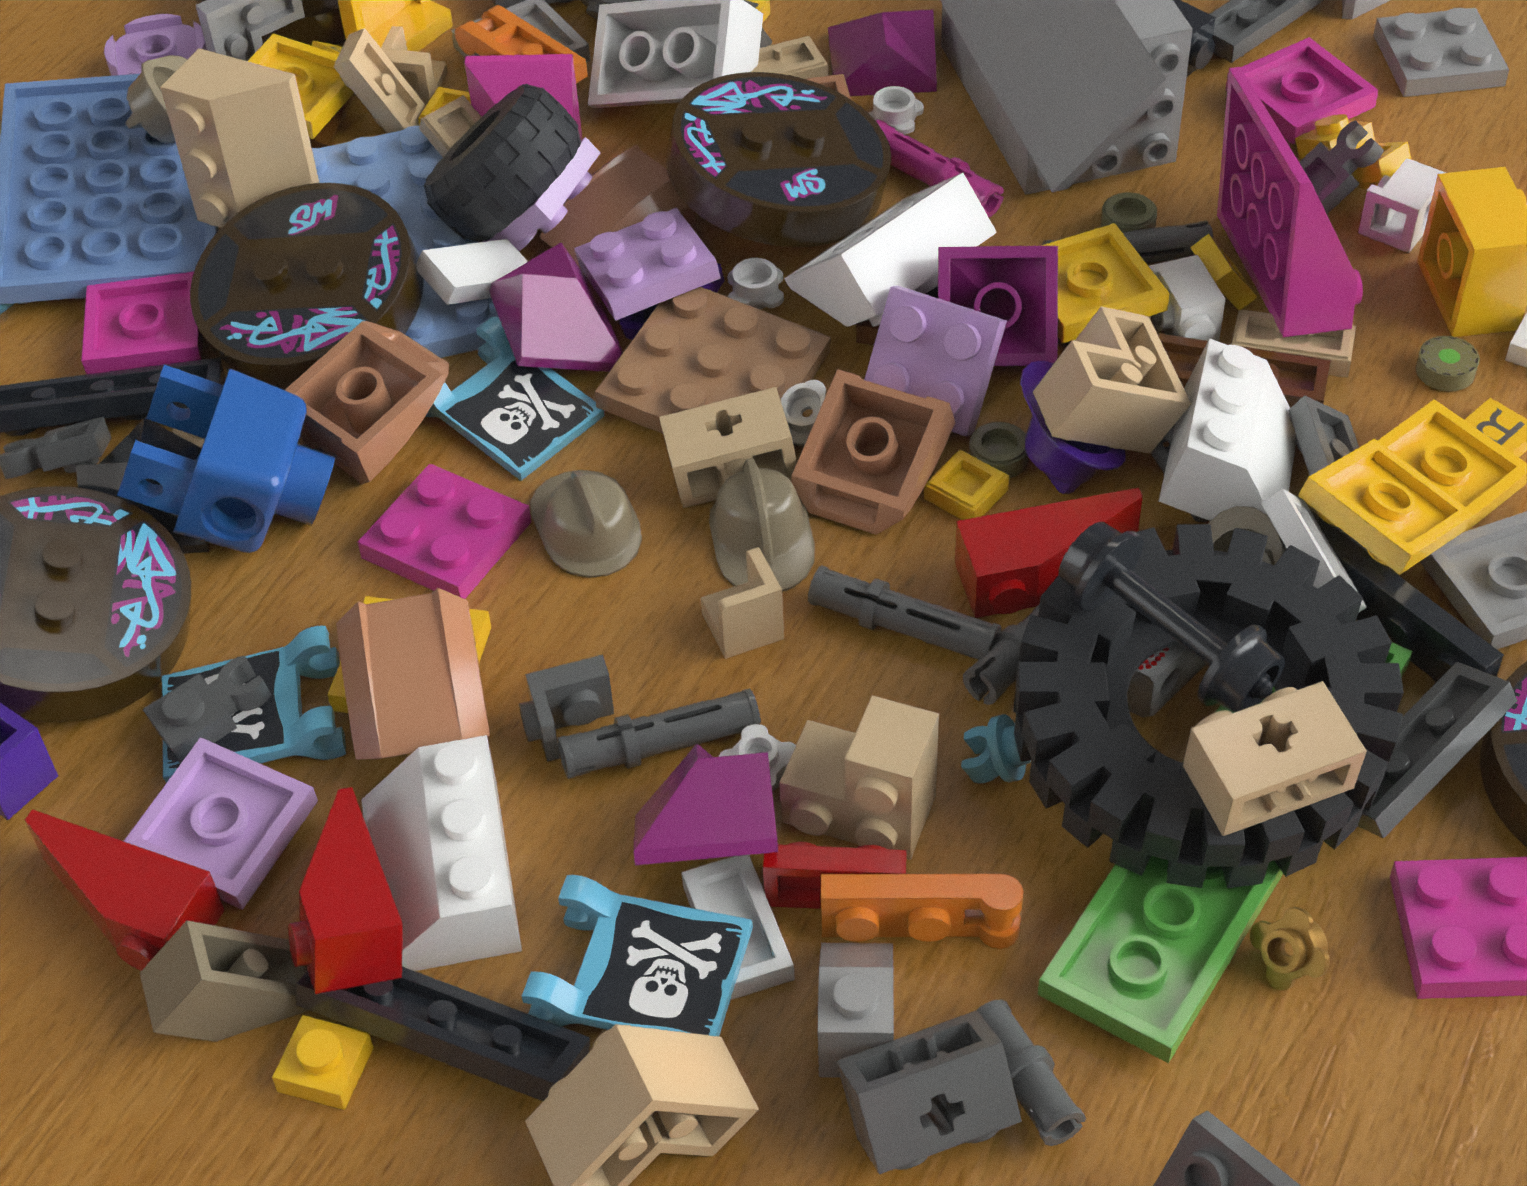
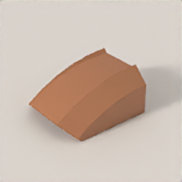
M636 144L591 175L592 179L577 196L571 200L567 198L563 203L564 207L568 210L567 214L549 232L544 234L540 231L539 238L551 247L562 243L579 266L574 248L591 242L599 234L619 231L643 221L645 217L652 213L667 212L674 208L680 211L697 234L695 211L675 191L670 182L667 169L643 153Z
M362 321L286 388L285 391L299 396L306 403L307 413L300 434L303 441L311 449L334 456V464L362 485L370 482L394 458L425 418L448 376L449 363L400 331L372 322Z
M837 369L791 476V482L810 514L875 535L904 519L930 478L956 423L950 403L929 396L926 399L863 380L859 375Z
M437 588L429 594L371 604H364L358 601L336 623L356 759H382L410 754L418 747L485 735L490 736L468 600Z

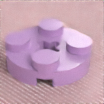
M173 14L150 15L124 25L125 35L116 42L112 35L105 44L104 54L111 76L140 74L141 64L147 60L168 55L181 56L188 59L198 48L207 50L201 26L194 21V28L182 24L181 16Z

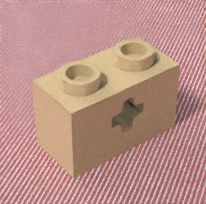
M776 387L659 417L683 508L717 500L718 491L726 479L744 470L746 459L753 458L758 468L778 471L791 481L797 460L792 436Z
M1322 681L1299 690L1293 687L1280 689L1266 697L1260 704L1235 713L1225 710L1207 716L1196 727L1191 728L1183 767L1222 836H1226L1354 789L1367 750Z

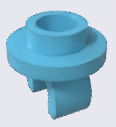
M1008 715L994 716L989 720L988 726H977L964 733L965 742L975 754H980L975 758L962 760L961 763L962 769L973 782L986 783L998 776L1005 782H1014L1023 778L1026 764H1029L1031 761L1020 762L1014 735L1015 723Z

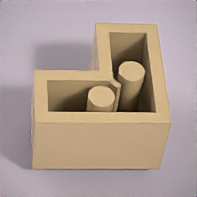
M1102 306L1076 340H1072L1033 391L1052 437L1149 454L1191 405L1149 316Z
M872 695L856 733L807 720L779 782L781 822L792 825L809 835L819 836L824 834L858 844L859 846L878 845L886 849L907 850V859L911 860L936 797L939 713Z
M615 1024L595 1040L593 1049L566 1077L551 1087L548 1097L525 1122L554 1186H628L660 1153L714 1156L759 1108L722 1037Z

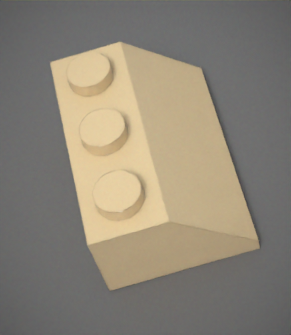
M198 48L160 87L198 221L222 228L237 213L268 195L290 187L319 183L295 74Z

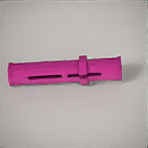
M876 120L889 142L892 166L924 182L929 187L964 173L988 218L998 211L1004 198L1001 196L1004 193L1002 186L975 174V172L970 170L967 162L956 157L951 159L944 157L910 136L895 130L886 122Z

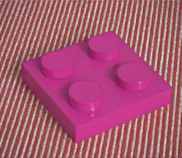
M1310 37L1241 67L1279 131L1292 144H1296V137L1314 130L1315 122L1322 118L1345 114L1350 119L1375 108L1378 89ZM1227 75V82H1226V89H1225L1226 91H1227V86H1228V75Z
M194 272L87 285L81 360L86 374L202 360L203 335L195 323L190 304V288Z
M429 464L360 538L358 546L361 558L433 591L440 588L466 599L531 524L529 505L433 464Z
M1527 857L1394 861L1390 881L1417 999L1527 996Z

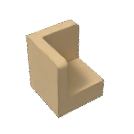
M391 26L381 49L424 104L427 105L436 89L441 87L447 75L446 63L444 61L431 60L430 53L407 51L403 27Z
M759 547L746 551L748 582L701 597L702 615L725 659L784 639L782 588Z

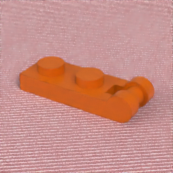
M495 5L483 12L480 21L475 23L470 20L455 29L456 41L467 55L475 53L480 56L573 54L576 84L588 77L586 59L500 5Z
M821 874L822 937H841L852 942H863L874 937H913L916 940L926 942L938 941L945 937H979L984 944L991 948H1008L1015 944L1019 938L1021 926L1019 913L1022 910L1024 891L1016 878L1006 874Z

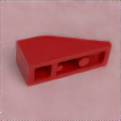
M1139 487L956 521L955 565L974 618L995 614H1011L1022 609L1038 606L1042 594L1057 578L1059 566L1069 547L1089 526L1097 522H1105L1120 533L1126 531L1138 532L1143 499Z
M352 787L338 789L299 890V922L288 924V939L294 966H307L315 994L402 978L403 923Z
M33 809L24 819L43 860L115 947L119 957L140 971L147 966L186 920L215 926L225 911L210 871Z

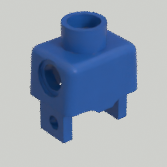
M164 365L146 419L205 439L201 452L195 460L135 440L117 496L177 515L178 519L173 530L175 534L243 553H252L257 551L263 544L274 514L312 526L325 494L335 457L298 444L307 413L306 403L299 396L233 369H229L225 383L221 385ZM172 402L183 403L188 408H179L175 406ZM145 479H154L158 481L160 485L151 484Z

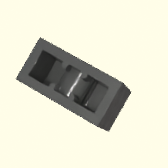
M977 1010L836 1061L857 1139L879 1174L893 1169L902 1170L915 1167L923 1163L928 1156L963 1143H978L988 1140L998 1130L1022 1122L1003 1043Z

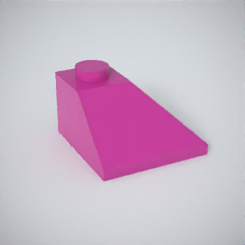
M573 54L465 56V69L471 105L481 117L508 93L522 84L543 87L577 122L580 139L582 140Z

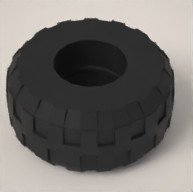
M529 84L518 86V88L508 93L472 125L437 163L424 184L427 204L449 228L463 239L483 242L493 238L494 235L503 231L516 218L521 216L566 169V166L575 157L578 148L581 146L579 125L567 110L543 87L540 88Z

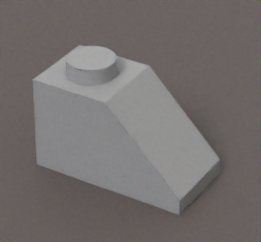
M821 943L818 986L819 1077H840L836 1061L894 1040L893 943Z

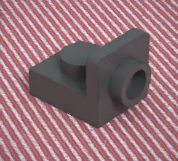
M603 655L525 674L530 701L519 703L521 719L528 742L540 739L547 762L560 759L555 729L570 725H585L597 718L614 714L610 677Z

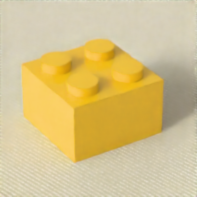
M1506 167L1437 174L1417 263L1453 337L1515 331L1523 320L1527 306V202L1524 192L1516 188Z

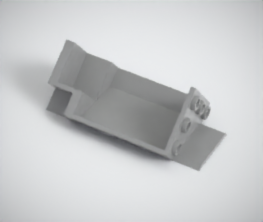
M940 0L942 3L941 47L1025 195L1049 189L1051 192L1068 189L1072 184L1176 162L1193 28L1173 0Z

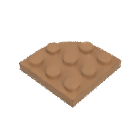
M698 287L657 305L595 391L596 407L663 433L659 419L661 416L773 387L777 388L781 401L784 393L789 388L814 378L830 353L831 337L711 290Z

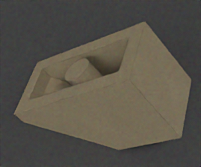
M186 920L140 972L154 1033L216 1042L310 1011L296 1005V983L308 969L306 965L294 966L289 939Z

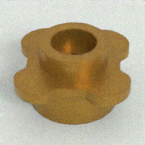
M1293 907L1285 911L1281 920L1274 923L1260 921L1253 925L1250 931L1251 944L1254 948L1261 951L1263 961L1268 967L1266 979L1275 989L1287 990L1294 986L1297 978L1305 975L1317 978L1327 972L1330 960L1326 936L1321 927L1313 921L1311 915L1306 910ZM1286 942L1291 944L1293 955L1286 953Z

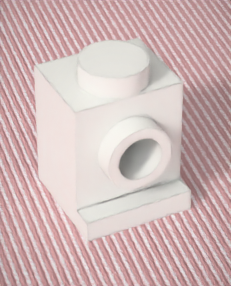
M1406 158L1392 177L1385 175L1380 180L1378 186L1372 184L1368 188L1358 233L1410 253L1424 234L1437 174L1446 172Z
M1194 255L1150 265V269L1170 293L1168 310L1151 316L1156 329L1164 331L1167 335L1206 341L1210 338L1219 342L1225 297L1199 256Z

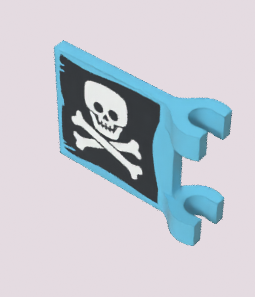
M492 316L476 328L477 335L486 341L484 345L478 348V355L488 365L452 391L444 382L426 417L442 419L522 481L603 418L604 410L597 408L596 402L551 368L518 366L500 319Z
M326 626L307 628L301 631L284 647L245 656L256 675L254 678L261 676L271 693V697L256 709L249 711L238 710L233 713L231 717L237 729L216 741L215 744L258 763L295 755L329 760L346 754L345 732L342 727L336 728L335 712L332 706L316 707L302 715L300 675L314 679L329 678L335 676L339 666V653L336 647L330 648L329 632ZM231 660L162 676V697L199 673L206 683L210 684L218 679L221 669ZM163 741V779L167 783L180 763Z
M567 875L558 897L559 905L568 907L563 919L566 926L574 929L594 931L574 986L552 974L537 971L530 972L521 996L523 1003L532 1004L528 1014L561 1027L568 1024H582L609 1030L615 1024L719 1037L753 929L752 919L621 895L587 877Z

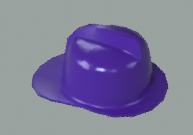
M1048 361L1031 362L1022 371L1020 381L1024 398L1032 413L1025 436V452L1029 459L1047 475L1058 492L1062 494L1074 492L1081 484L1089 481L1100 469H1118L1126 461L1125 449H1114L1108 446L1073 440L1067 441L1052 437L1033 391L1054 363Z

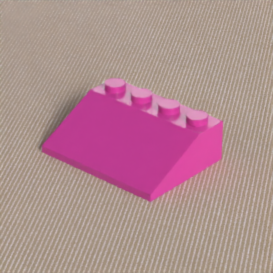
M1241 67L1229 68L1217 217L1270 314L1273 315L1274 321L1283 337L1352 329L1354 307L1361 303L1363 296L1361 276L1356 269L1352 268L1312 182Z

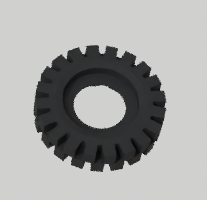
M1177 524L1171 550L1164 549L1155 528L1136 532L1142 537L1144 544L1142 554L1133 570L1135 574L1227 644L1242 630L1251 625H1260L1267 633L1266 642L1285 659L1284 669L1274 685L1275 691L1288 687L1299 690L1323 681L1367 750L1354 789L1226 836H1222L1183 767L1184 762L1181 763L1173 760L1152 747L1135 727L1128 709V687L1137 668L1154 653L1180 643L1117 594H1114L1098 608L1092 611H1084L1074 601L1075 591L1061 580L1058 575L1040 597L1038 616L1030 614L1021 641L1013 712L1016 713L1014 735L1020 762L1032 760L1029 783L1046 809L1060 802L1065 803L1062 827L1087 848L1103 834L1113 839L1109 862L1142 876L1151 856L1168 860L1166 883L1202 888L1207 868L1222 867L1227 888L1262 884L1268 864L1271 861L1276 862L1285 877L1316 863L1323 841L1335 850L1357 828L1363 809L1369 811L1395 748L1403 716L1397 710L1404 692L1399 663H1385L1392 644L1377 615L1356 621L1363 597L1340 575L1317 589L1313 585L1320 560L1290 545L1277 563L1271 565L1262 561L1268 536L1239 528L1234 529L1228 552L1214 551L1211 524Z

